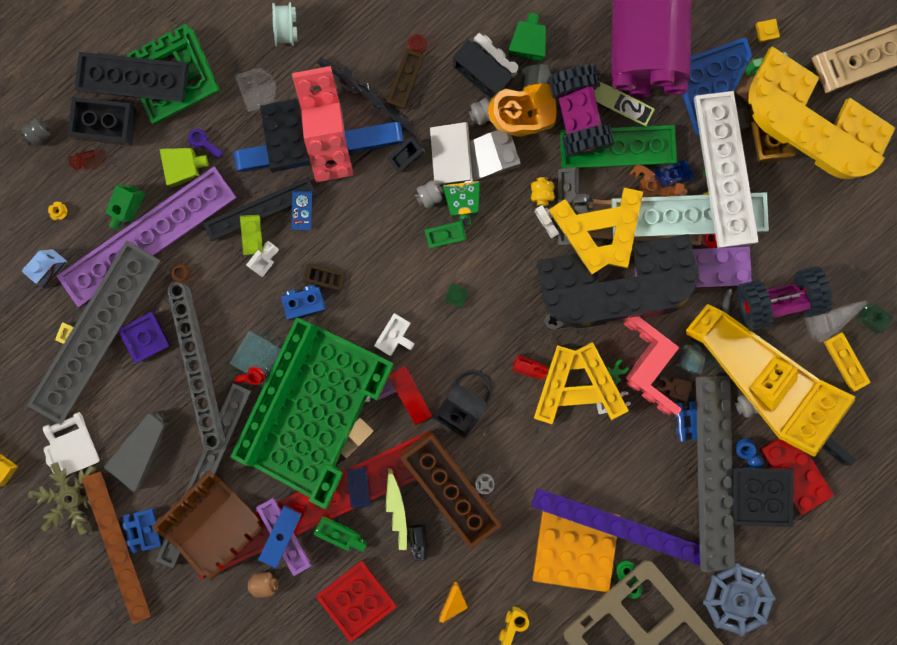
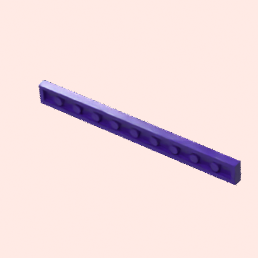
M540 488L536 489L531 503L533 508L700 566V544Z

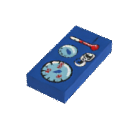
M292 191L291 228L292 230H311L312 191Z

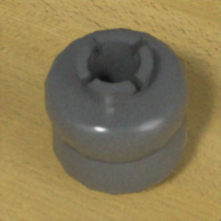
M33 118L29 124L21 128L23 133L21 136L28 145L40 146L44 140L50 138L51 133L49 129L51 127L45 120L41 119L40 121L37 118Z

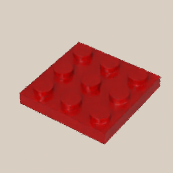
M363 560L315 596L350 643L397 607Z

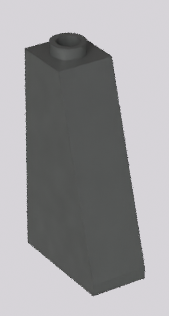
M158 412L147 414L104 467L133 492L142 487L168 426V423L165 422L166 418Z

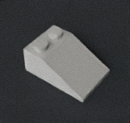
M497 130L469 141L473 180L464 181V183L475 182L520 166L521 163L510 134Z

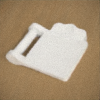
M80 412L75 413L74 417L64 420L62 425L57 423L52 426L49 424L43 426V432L50 442V445L44 448L48 466L51 467L50 464L58 462L61 471L66 468V475H69L100 461ZM74 424L78 425L79 429L55 438V432Z

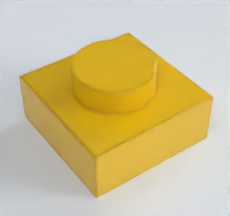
M776 19L755 24L759 43L780 38Z

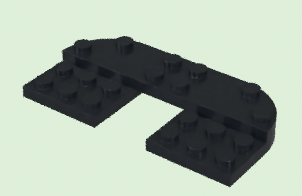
M690 235L634 243L632 245V253L637 276L599 283L598 273L595 272L591 275L577 253L536 260L542 297L546 309L553 318L555 317L563 322L564 325L575 328L605 325L607 321L643 315L646 318L665 315L681 309L694 295L698 282V266H696Z

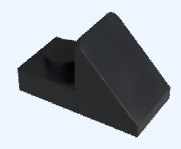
M411 135L388 157V160L397 172L401 173L415 160L423 157L425 150L414 135Z

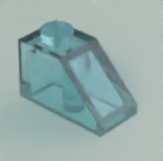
M697 344L685 345L675 365L692 374H701L707 353L703 352V348Z

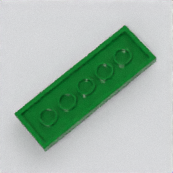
M675 125L611 128L614 141L613 146L575 157H566L562 137L567 135L566 130H560L562 169L573 167L579 169L626 167L638 164L642 166L669 165L677 163Z

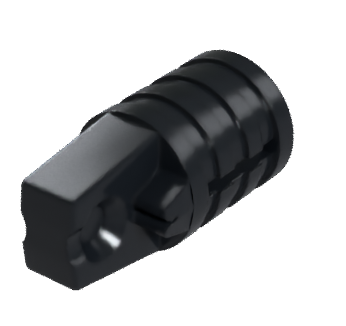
M425 525L409 526V540L414 561H424L427 559Z

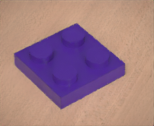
M150 312L123 326L118 331L135 364L171 346L154 312Z

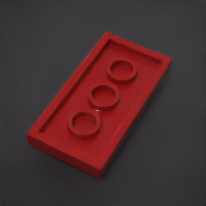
M779 438L760 448L770 467L794 469L793 505L799 515L805 514L834 496L808 453Z

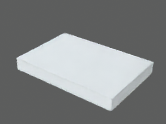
M463 122L431 127L434 183L442 185L473 180L468 123Z

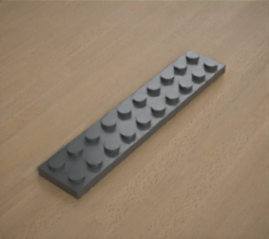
M126 240L28 402V407L62 425L161 263L160 259Z
M730 376L696 377L700 571L712 572L732 569L735 566Z

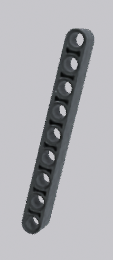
M173 282L168 287V296L202 444L207 450L221 449L225 444V436L191 290L185 284ZM181 287L182 293L180 296H177V289ZM185 305L186 312L182 315L181 308ZM187 324H190L191 326L189 333H186L185 327ZM191 343L195 344L193 352L189 349ZM196 361L199 362V369L197 371L194 370V363ZM200 380H202L204 383V386L201 390L198 388V382ZM205 398L208 401V406L206 408L202 406V401ZM209 417L212 419L211 427H208L206 423ZM213 436L217 439V443L215 446L211 444V438Z

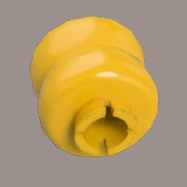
M536 178L537 181L531 183V200L537 202V206H547L549 202L554 201V183L548 181L549 178Z

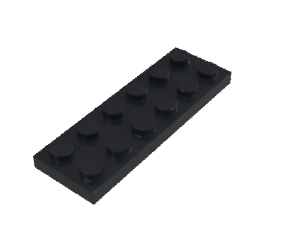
M79 52L74 90L78 92L185 103L189 64Z

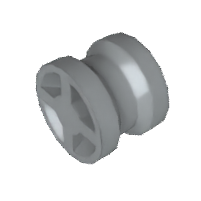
M480 474L477 476L475 486L479 493L486 495L493 491L495 484L490 475Z

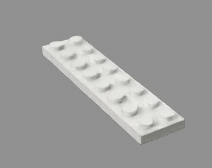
M734 91L695 96L694 103L717 247L725 248L758 243V236Z

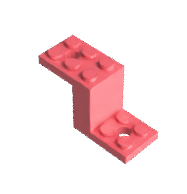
M331 66L292 73L301 107L304 141L316 182L353 176L345 139L342 110ZM315 85L321 87L319 90L311 89ZM329 160L335 161L333 164H327L326 162Z
M639 316L622 319L625 321L624 325L632 331L637 330L640 333L639 337L647 343L651 342L624 377L628 381L626 384L635 391L639 392L640 390L643 393L641 396L650 403H657V408L664 414L678 415L682 409L651 386V384L679 347Z

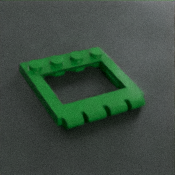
M187 24L174 29L176 36L170 31L157 38L159 45L156 40H153L141 47L143 53L138 48L126 55L133 58L161 60L173 54V51L189 46L195 66L202 76L198 83L186 88L185 103L169 101L155 103L154 100L141 98L150 122L153 125L221 92L196 33L192 28L189 29Z

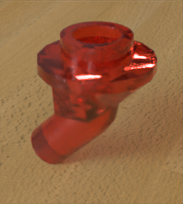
M90 150L69 156V165L75 170H84L86 168L84 160L96 157L95 152Z

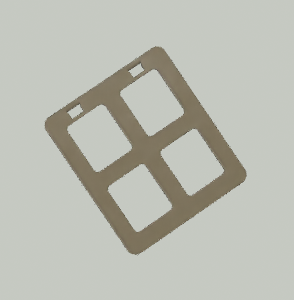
M650 560L642 561L566 627L563 632V636L569 645H588L582 638V635L604 615L609 613L634 640V645H658L660 641L682 622H686L705 645H723ZM635 576L638 581L629 588L626 583ZM646 579H649L673 607V611L649 632L644 631L621 604V601ZM590 615L593 620L584 627L581 622Z

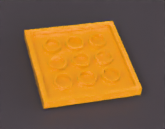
M542 511L532 580L535 582L608 592L617 537Z

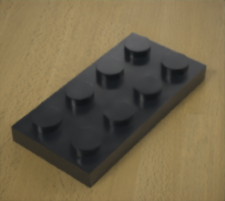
M294 98L261 105L260 109L271 172L310 165L304 141L298 99Z

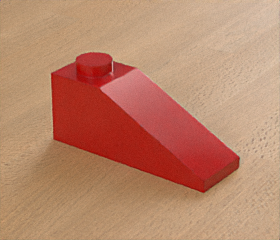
M404 366L392 372L389 378L415 425L432 417L407 367Z

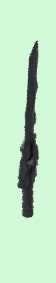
M319 58L317 64L323 67L331 66L332 73L339 77V82L344 85L342 89L350 91L354 95L363 96L364 99L368 98L373 102L374 107L383 109L391 116L392 121L400 122L404 128L416 137L414 125L372 93L369 83L357 82L347 67H345L343 72L324 58Z

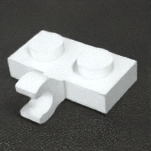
M394 313L374 346L392 356L399 343L411 350L415 343L403 337L411 323Z

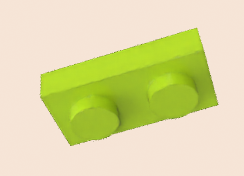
M260 215L240 216L243 255L255 254L257 250L262 253Z

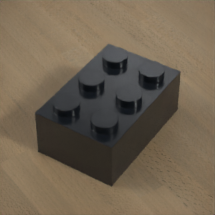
M468 39L453 56V68L490 99L499 91L508 89L511 86L513 77L510 70L504 66L500 67L496 63L497 60L491 54L486 55L477 42H471Z
M72 97L68 136L75 140L132 146L136 108L130 103Z

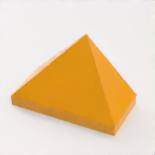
M455 581L439 616V622L444 623L468 608L460 587Z

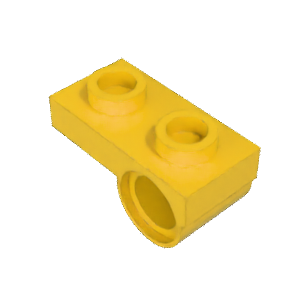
M513 606L512 611L508 610L505 618L507 625L505 629L501 630L499 636L501 645H511L515 631H525L529 626L526 612L518 607ZM517 617L525 618L522 624L514 622Z

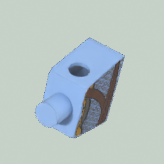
M53 249L40 250L24 267L22 272L42 289H45L67 264V261Z

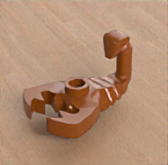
M640 164L636 165L628 175L630 176L634 173L636 179L640 173L643 174L640 180L641 185L638 188V191L643 192L642 198L684 196L687 194L684 184L676 183L672 187L667 182L658 179L651 170Z

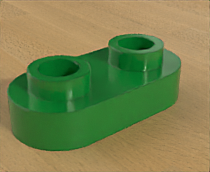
M621 560L616 565L619 581L627 575L623 573L625 568L630 569L629 573L635 568L631 561ZM634 576L626 584L630 588L638 579ZM642 584L636 588V591L627 595V597L638 598L643 591Z

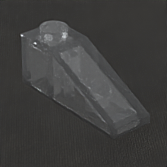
M858 301L838 307L826 314L805 317L811 340L818 339L819 342L829 340L830 335L836 334L867 305L866 301Z

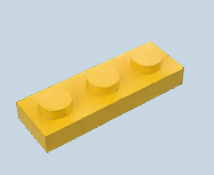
M843 332L823 341L851 392H855L871 383Z

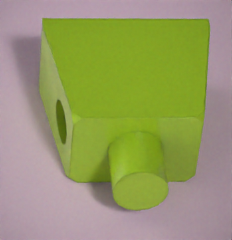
M191 148L160 149L166 185L170 188L197 179L200 176L198 168L208 166L207 156L196 157L195 151Z

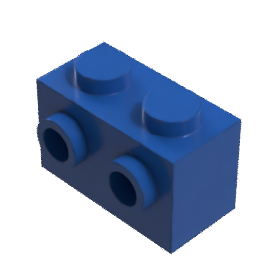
M315 285L304 287V291L298 293L296 290L285 292L286 296L281 297L287 320L326 310L321 288H315Z

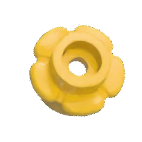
M54 202L48 208V213H50V217L53 220H62L67 216V207L61 202Z

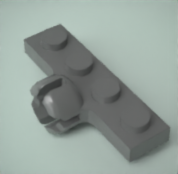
M579 168L558 169V203L566 199L576 215L593 212L594 208H587L586 206L594 204L593 198L589 194H579ZM558 226V245H571Z

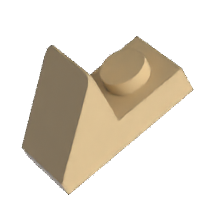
M361 418L355 422L341 452L346 459L373 432Z

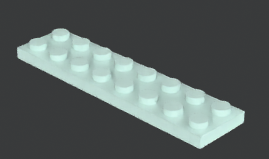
M750 193L757 232H768L767 193ZM709 195L643 197L641 200L634 237L715 234ZM621 198L611 200L612 208L620 207Z

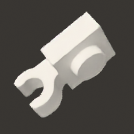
M267 241L263 246V252L261 253L257 250L246 265L263 277L274 263L271 258L279 249Z

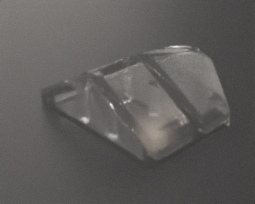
M259 67L235 75L248 112L259 109L261 105L273 103L276 84L271 74Z

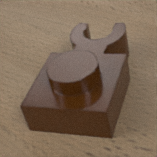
M666 377L658 378L665 383L663 387L656 386L658 391L669 390L667 396L683 401L688 400L692 383L677 378H672L671 382Z

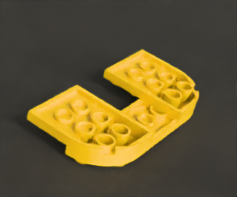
M771 47L768 49L749 89L748 100L749 104H752L754 111L752 116L758 126L783 144L788 142L816 160L815 165L837 178H859L875 171L885 159L882 155L895 127L851 98L845 100L833 125L805 106L819 77L776 48Z

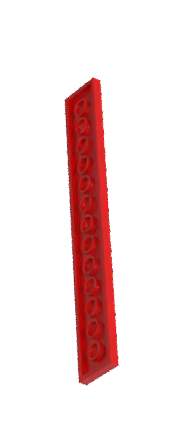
M425 433L343 470V476L327 509L309 501L310 497L299 491L277 501L281 510L285 505L302 513L294 530L295 536L316 527L322 516L333 519L386 494L388 468L393 469L399 487L416 480L400 459V452ZM258 511L253 513L262 521L259 525L263 529L254 539L248 535L247 538L250 543L240 553L234 549L232 552L236 557L225 568L219 564L218 566L221 570L263 551L270 532Z

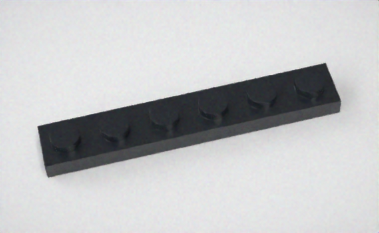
M305 178L203 223L210 240L213 242L240 230V216L260 215V220H263L292 207V191H312V198L317 196L310 178Z

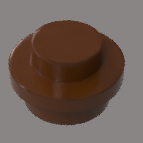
M178 264L173 267L171 276L175 282L185 283L190 279L191 271L188 266Z

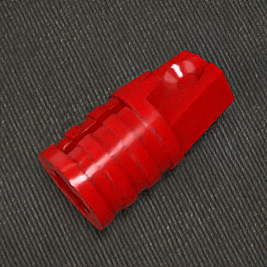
M517 355L512 371L544 380L548 367L529 358Z

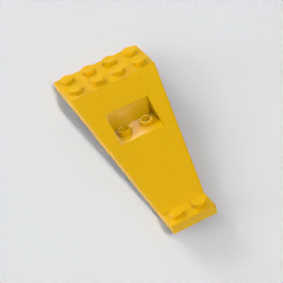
M707 304L686 329V335L704 343L777 437L814 457L855 401V396L819 380L758 335L749 331L748 328L727 313Z

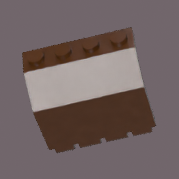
M211 471L202 475L199 482L194 487L189 488L185 495L178 502H175L164 516L158 518L156 524L152 527L157 534L165 537L178 549L202 578L208 577L211 581L222 571L218 565L221 564L225 568L236 557L232 551L235 549L240 553L250 543L247 536L249 535L254 539L263 528L259 525L262 521Z

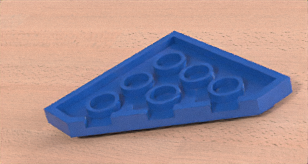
M746 37L691 56L688 92L682 94L696 136L700 134L694 97L735 90L752 56Z

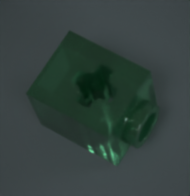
M868 304L861 308L859 311L860 316L857 320L874 333H883L894 317L878 305Z

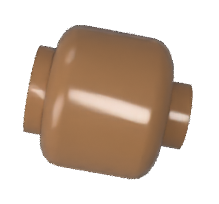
M271 572L254 573L248 581V591L255 598L272 597L275 590L278 589V580Z

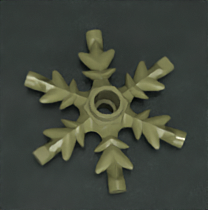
M58 462L50 464L54 474L49 476L57 481L54 485L60 486V491L54 493L50 489L48 492L43 487H39L40 492L30 490L28 492V498L39 499L37 504L47 500V505L53 500L58 504L57 508L50 509L52 513L43 516L47 521L40 528L47 532L53 523L57 527L59 517L63 519L62 512L68 510L71 512L68 519L73 518L71 528L73 529L77 526L80 535L87 533L83 522H88V520L80 515L84 512L78 510L79 504L83 503L86 508H88V504L90 505L88 496L80 494V490L85 488L81 478L94 474L97 469L90 465L85 473L80 470L79 480L75 478V485L70 487L67 485L69 478L65 479L67 469L65 468L61 471ZM67 495L72 497V501L69 503L65 501V496Z

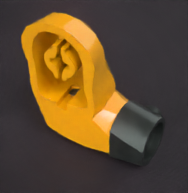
M539 64L523 68L521 92L504 89L491 99L488 105V114L490 121L496 129L503 133L522 137L550 129L554 126L557 112L556 99L552 97L548 78L552 75L548 65Z

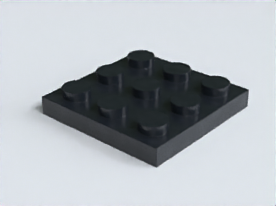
M733 467V525L793 527L794 469Z

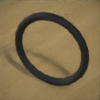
M469 370L457 376L452 388L466 375L475 374L482 377L488 386V395L485 402H489L492 395V386L489 379L483 373Z

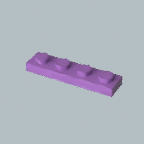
M274 497L256 507L270 534L282 511ZM293 532L282 556L293 576L311 567V563ZM281 533L278 534L279 539H284Z

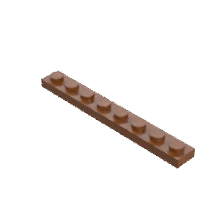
M99 471L82 477V482L130 620L134 624L151 617L102 473Z

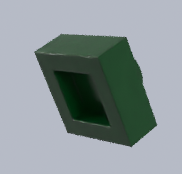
M452 283L444 301L462 308L469 291Z

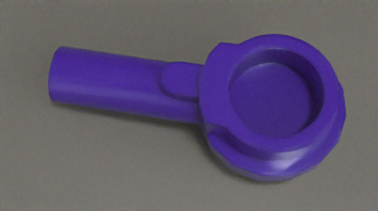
M194 129L189 133L188 141L193 147H204L218 158L223 155L221 150L207 141V134L203 130Z

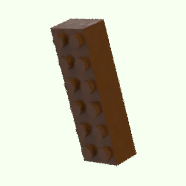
M431 430L400 452V459L470 549L502 526L499 518Z

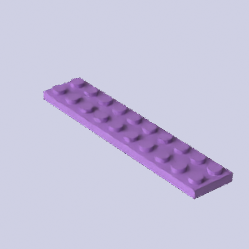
M212 167L58 274L57 278L77 307L81 308L91 300L126 240L156 256L235 201L237 197L216 167Z

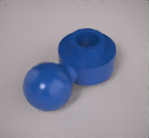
M741 439L737 442L736 452L739 457L748 459L750 467L763 466V458L756 454V444L751 439Z

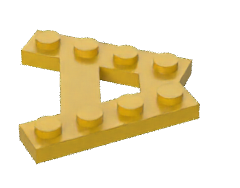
M624 188L620 207L576 215L567 200L564 199L549 209L550 214L591 275L606 265L628 268L643 195L642 191ZM615 227L612 245L597 247L588 233Z
M593 342L576 351L557 345L534 419L553 424L559 406L603 403L611 420L629 412ZM585 368L593 384L591 386L565 387L569 372L572 369Z

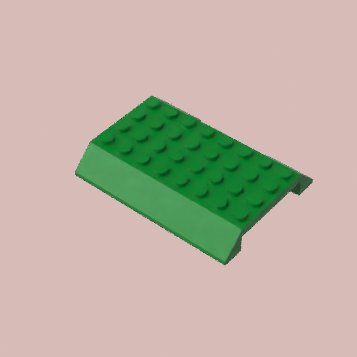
M296 317L233 450L231 458L245 466H253L310 497L309 501L327 509L343 476V472L336 466V463L368 396L375 400L379 399L395 364Z

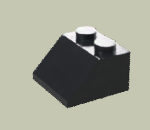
M456 383L433 418L465 439L481 418L488 403Z

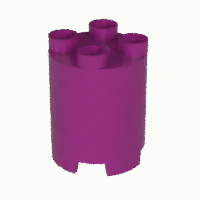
M612 0L611 81L613 82V89L627 90V95L632 98L650 97L651 88H664V93L670 95L688 92L691 70L692 0Z

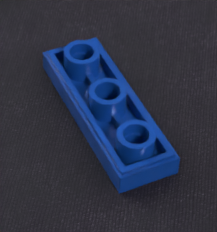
M284 505L258 559L259 561L277 568L302 513ZM281 533L284 539H279L278 534Z

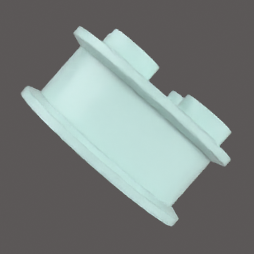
M291 2L287 6H275V3H272L275 47H278V44L291 43L294 46V42H297V27H293L292 22H296L295 7H291Z

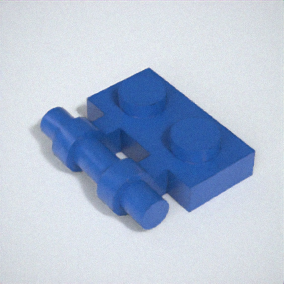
M689 401L688 409L685 410L683 402L676 403L682 409L678 415H675L678 422L676 432L679 434V441H687L686 433H691V440H697L696 401ZM685 416H689L690 426L688 427L685 425Z
M154 508L133 513L134 521H131L129 514L122 516V528L126 532L127 547L129 546L130 553L138 552L137 544H141L142 551L163 545L161 535L152 529L157 521ZM133 527H137L138 538H135Z

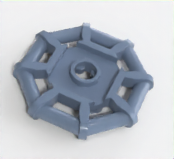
M737 563L732 569H726L711 576L712 580L706 597L703 599V604L706 605L717 629L722 628L739 634L741 637L762 625L766 626L768 624L767 619L776 596L773 595L762 571L757 572L740 566ZM735 575L736 580L729 581L726 585L722 582V580ZM742 575L753 578L752 582L743 581ZM759 584L764 593V595L759 596V594L756 591V587ZM719 585L722 587L719 599H715L714 596ZM740 595H742V599H744V603H740L739 605H736V604H737V602L735 601L736 597H739ZM765 602L760 615L757 613L760 603ZM714 605H720L724 612L722 616H719ZM755 616L756 620L745 625L744 621L747 618ZM729 618L737 620L738 626L728 623L727 620Z

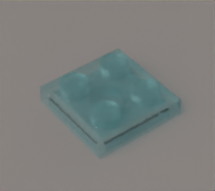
M249 330L229 364L247 373L250 367H259L264 371L267 378L281 348Z

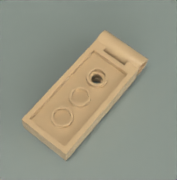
M897 24L812 57L811 59L825 94L897 67Z

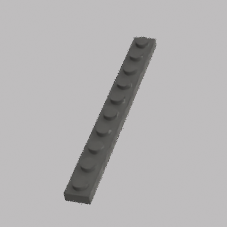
M235 383L232 384L219 414L225 436V444L221 449L217 450L204 449L187 490L194 487L199 482L201 476L209 471L216 474L252 390ZM213 436L211 438V444L215 446L217 443V439ZM165 538L156 561L174 568L181 553Z

